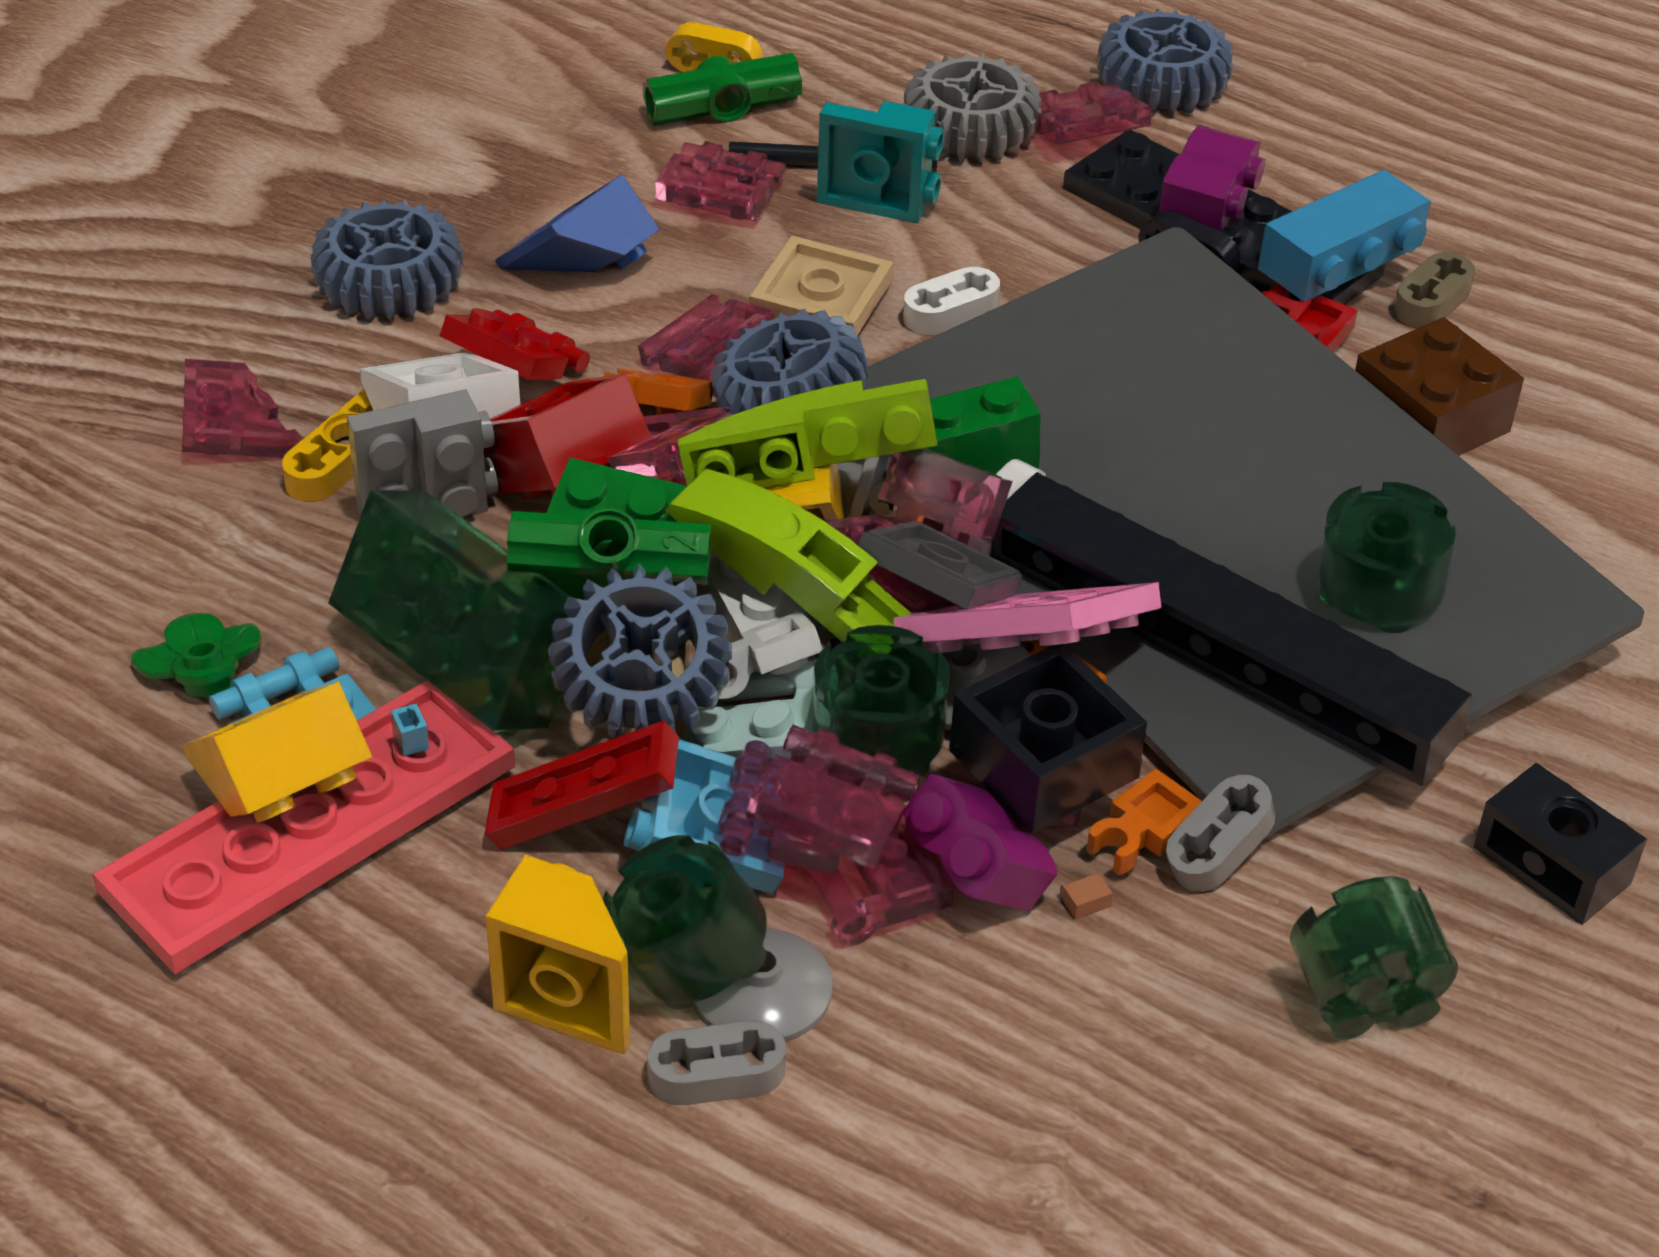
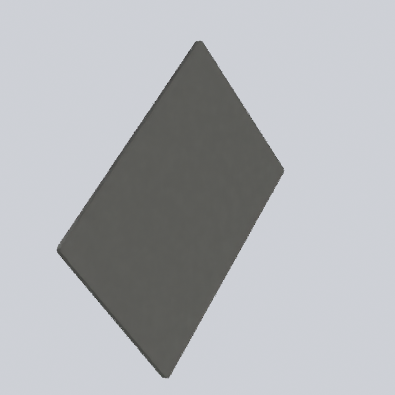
M1169 228L867 367L869 376L865 379L866 389L926 379L930 399L1018 376L1041 413L1040 463L1037 469L1042 470L1046 477L1061 485L1070 487L1075 492L1112 511L1121 513L1126 518L1163 537L1174 540L1179 545L1216 564L1227 567L1232 572L1257 585L1280 594L1285 599L1310 612L1335 622L1340 627L1383 649L1392 651L1412 664L1440 678L1449 680L1454 685L1472 694L1467 724L1641 626L1644 610L1640 605L1183 228ZM906 451L889 454L883 474L885 479L916 476L906 459ZM989 481L980 484L984 487ZM956 502L953 508L962 507V502ZM1019 572L1022 578L1015 594L1054 591ZM1125 628L1110 629V633L1080 637V641L1064 644L1072 652L1107 676V685L1147 721L1144 742L1202 801L1219 783L1228 777L1239 774L1252 775L1261 779L1269 787L1276 814L1274 826L1266 837L1388 769ZM1251 802L1245 808L1239 807L1236 804L1230 807L1233 818L1241 811H1246L1251 815L1256 812L1254 802Z

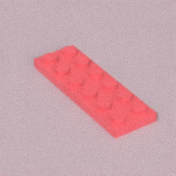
M432 677L357 720L373 756L352 766L357 778L321 794L318 793L315 784L291 794L296 805L295 807L258 823L253 813L230 817L221 803L217 801L93 873L96 891L174 974H177L515 767L514 748ZM416 703L427 724L429 749L403 756L393 735L391 710Z

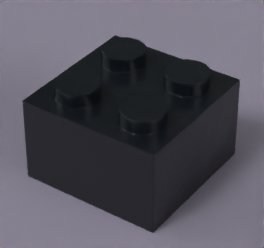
M1058 644L1052 645L955 693L949 751L1034 834L1138 779L1147 721L1067 646Z

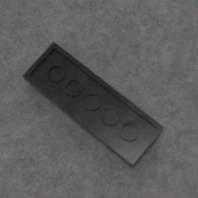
M1128 129L1065 170L1063 189L1141 229L1159 213L1163 180L1172 162L1180 153H1176L1150 140L1142 133ZM1248 189L1246 203L1241 216L1238 219L1230 218L1225 228L1221 231L1230 236L1240 250L1241 262L1235 272L1258 291H1269L1272 286L1279 284L1258 269L1266 223L1292 211L1277 204L1273 199L1261 196ZM1386 263L1339 285L1333 290H1328L1320 294V296L1346 305L1383 277ZM1289 292L1290 299L1295 300L1297 302L1300 300L1291 292Z

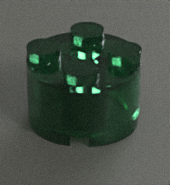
M1383 482L1382 490L1362 493L1363 485L1350 488L1333 501L1327 512L1319 568L1320 598L1328 606L1337 608L1344 614L1357 620L1377 624L1385 632H1406L1413 626L1414 621L1432 613L1445 596L1456 538L1455 525L1452 527L1448 521V510L1437 497L1421 488L1399 482Z
M864 626L847 632L846 641L831 650L830 643L821 650L814 669L812 733L818 749L823 754L824 765L828 770L839 775L855 774L869 778L901 777L908 780L920 778L929 771L931 761L940 752L945 740L950 668L946 658L939 650L938 656L922 646V636L911 630L895 626Z
M690 835L666 837L639 850L620 868L619 872L624 877V880L616 889L613 897L606 890L602 898L627 949L628 967L653 995L662 999L672 1009L687 1008L696 1001L718 994L738 979L751 977L763 966L766 958V950L762 945L766 935L767 917L762 902L718 845L707 840L708 844L695 843Z
M1384 876L1349 884L1331 893L1336 905L1318 917L1311 906L1295 922L1290 933L1291 947L1324 1022L1329 1025L1336 1039L1347 1040L1358 1037L1367 1032L1375 1023L1399 1019L1401 1025L1413 1027L1431 1020L1441 1009L1437 999L1451 986L1458 972V963L1425 892L1420 886L1417 891L1412 890L1408 880L1405 878Z

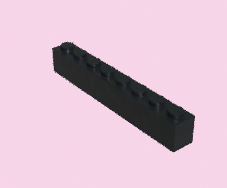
M1036 472L992 513V558L1019 570L1023 575L1054 591L1159 582L1161 608L1138 614L1139 625L1125 627V629L1420 786H1423L1464 739L1472 698L1471 693L1454 685L1447 679L1440 678L1412 664L1392 651L1383 649L1340 627L1335 622L1310 612L1285 599L1280 594L1257 585L1232 572L1227 567L1206 559L1179 545L1174 540L1155 533L1126 518L1121 513L1104 507L1075 492L1068 486L1061 485Z

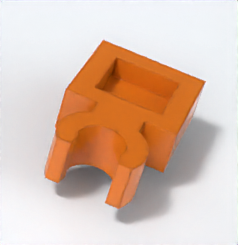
M625 368L617 369V373L604 372V376L626 373L637 402L656 406L655 414L658 416L688 418L690 417L691 410L712 404L713 388L711 385L712 381L665 373L653 375Z
M1155 768L1111 802L1109 818L1096 822L1090 828L1086 851L1094 855L1105 846L1118 847L1119 849L1115 852L1113 871L1118 875L1125 874L1135 867L1138 861L1139 850L1144 846L1159 857L1166 853L1167 841L1174 830L1202 801Z

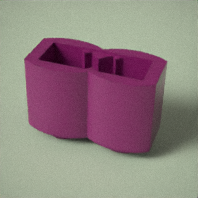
M1198 125L1189 136L1182 153L1174 159L1166 173L1162 185L1159 212L1165 210L1175 211L1217 230H1223L1230 218L1238 219L1241 216L1246 203L1248 189L1256 190L1261 182L1265 168V159L1258 157L1261 142Z
M930 774L903 810L906 825L914 839L928 851L941 855V860L949 879L961 892L969 897L1030 911L1058 875L1053 858L1047 848L1034 836L1019 831L1014 815L987 789Z

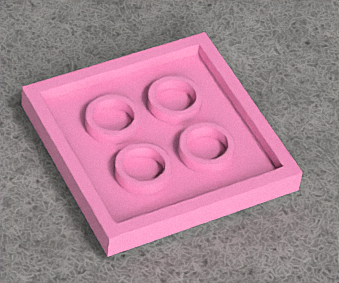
M1159 582L1015 594L970 609L953 604L893 618L896 644L922 642L923 654L957 651L963 649L962 646L975 644H980L981 650L1009 648L1021 645L1020 641L1038 639L1039 644L1042 646L1073 643L1080 641V637L1110 633V629L1139 625L1138 614L1161 608Z

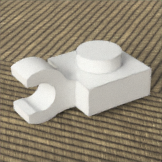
M801 611L740 633L741 640L732 643V660L729 661L732 664V670L729 675V681L725 687L715 688L718 691V699L732 698L745 689L751 673L755 670H758L761 675L767 672L781 675L793 672L806 665L808 662L807 657L823 652L816 627Z

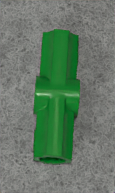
M793 53L733 63L730 58L725 56H712L701 62L696 70L646 79V83H643V98L647 109V116L652 125L712 115L721 122H732L744 116L750 107L798 99V95H802V77L799 71L798 60Z
M614 508L598 509L588 516L512 511L507 538V568L509 572L588 577L597 585L606 587L608 586L607 574L611 568L621 575L622 580L633 578L634 569L640 563L646 571V578L656 579L657 575L667 567L672 573L673 583H681L691 577L694 583L707 585L711 524L632 519L622 510ZM613 539L626 545L624 550L615 556L606 557L599 555L593 550L599 543L605 540Z

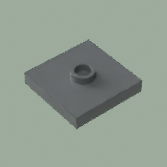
M919 521L869 530L862 533L858 544L860 548L878 561L877 565L965 609L1015 595L1022 578L1019 570Z

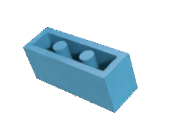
M1386 170L1379 171L1266 223L1258 269L1303 302L1308 301L1420 247L1427 232L1426 222L1431 201Z

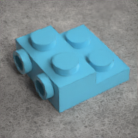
M679 739L673 789L643 799L642 808L637 807L629 820L624 838V846L636 850L634 870L699 890L707 875L711 874L773 894L784 876L791 776Z

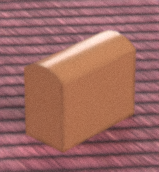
M1097 873L1062 885L1060 887V898L1074 919H1078L1111 907L1113 892L1101 875Z

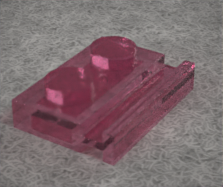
M711 294L638 345L642 366L649 367L654 363H659L660 371L710 380L712 379L710 371L715 367L714 356L725 351L724 342L729 339H739L740 329H752L758 326L761 318L766 321L774 319L773 310L734 299H729L723 304L720 303L718 295Z

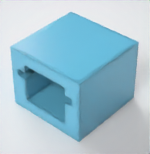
M417 704L391 710L392 731L402 755L407 756L429 749L427 724Z

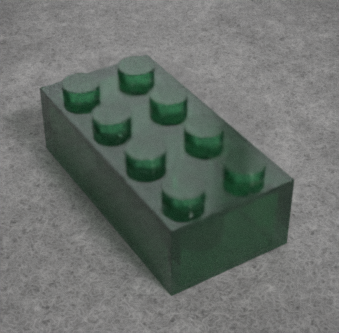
M370 490L328 604L494 732L549 728L563 692H558V689L554 687L552 672L555 670V667L550 664L548 648L551 646V643L556 642L552 632L555 619L568 618L564 605L567 602V598L572 596L541 574L509 572L507 568V550L426 491Z

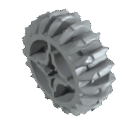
M964 53L962 58L956 59L947 55L943 57L941 63L928 61L925 68L914 71L913 79L908 81L907 90L904 92V105L935 111L934 127L944 129V143L940 157L944 158L948 155L957 156L960 162L965 158H975L981 163L985 157L1001 160L1004 153L1018 154L1020 147L1030 145L1032 136L1037 134V126L1040 125L1042 110L1041 97L1039 96L1040 87L1034 85L1033 76L1022 73L1021 66H1007L1003 58L995 61L986 59L984 54L979 58H974Z

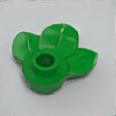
M188 613L177 617L166 626L164 630L165 642L156 646L137 649L131 654V661L133 667L141 675L149 679L175 678L178 683L183 684L187 694L199 697L211 696L230 688V681L236 678L235 671L239 665L238 660L257 650L262 639L259 628L253 623L231 626L224 629L219 618L212 614Z

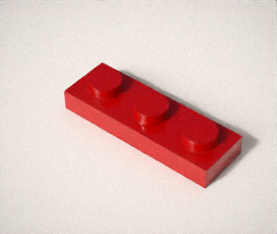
M663 720L494 782L485 835L502 850L673 789L679 736Z

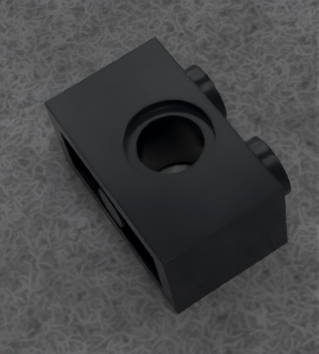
M1535 763L1486 801L1473 847L1583 925L1632 884L1647 838L1581 794L1570 784L1562 781L1544 767Z

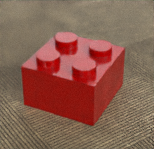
M624 373L567 382L490 418L494 431L495 445L484 448V458L489 457L493 463L498 481V494L521 492L524 499H530L551 491L552 496L554 495L569 457L618 469L635 460L633 450L653 440L627 374Z

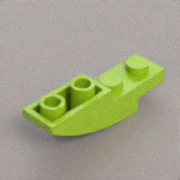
M926 379L863 390L862 380L829 386L748 409L678 439V447L687 486L705 469L740 478L763 488L815 479L814 468L937 446Z
M705 469L665 510L678 522L711 524L710 550L763 596L776 584L871 668H874L896 643L893 618L912 614L868 576L878 561L822 519L763 487L728 474Z

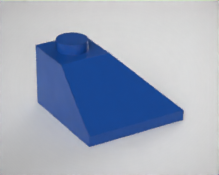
M621 174L562 211L495 259L501 269L597 272L614 261L622 269L647 252L642 242L657 232L659 228L626 178Z

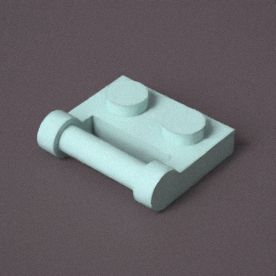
M820 659L808 660L806 665L800 669L786 674L774 675L767 672L761 675L760 672L751 673L745 689L735 697L718 699L713 710L697 706L699 722L696 723L695 728L686 724L681 740L763 767L809 763L827 691V676L824 664ZM795 694L794 699L723 706V702Z

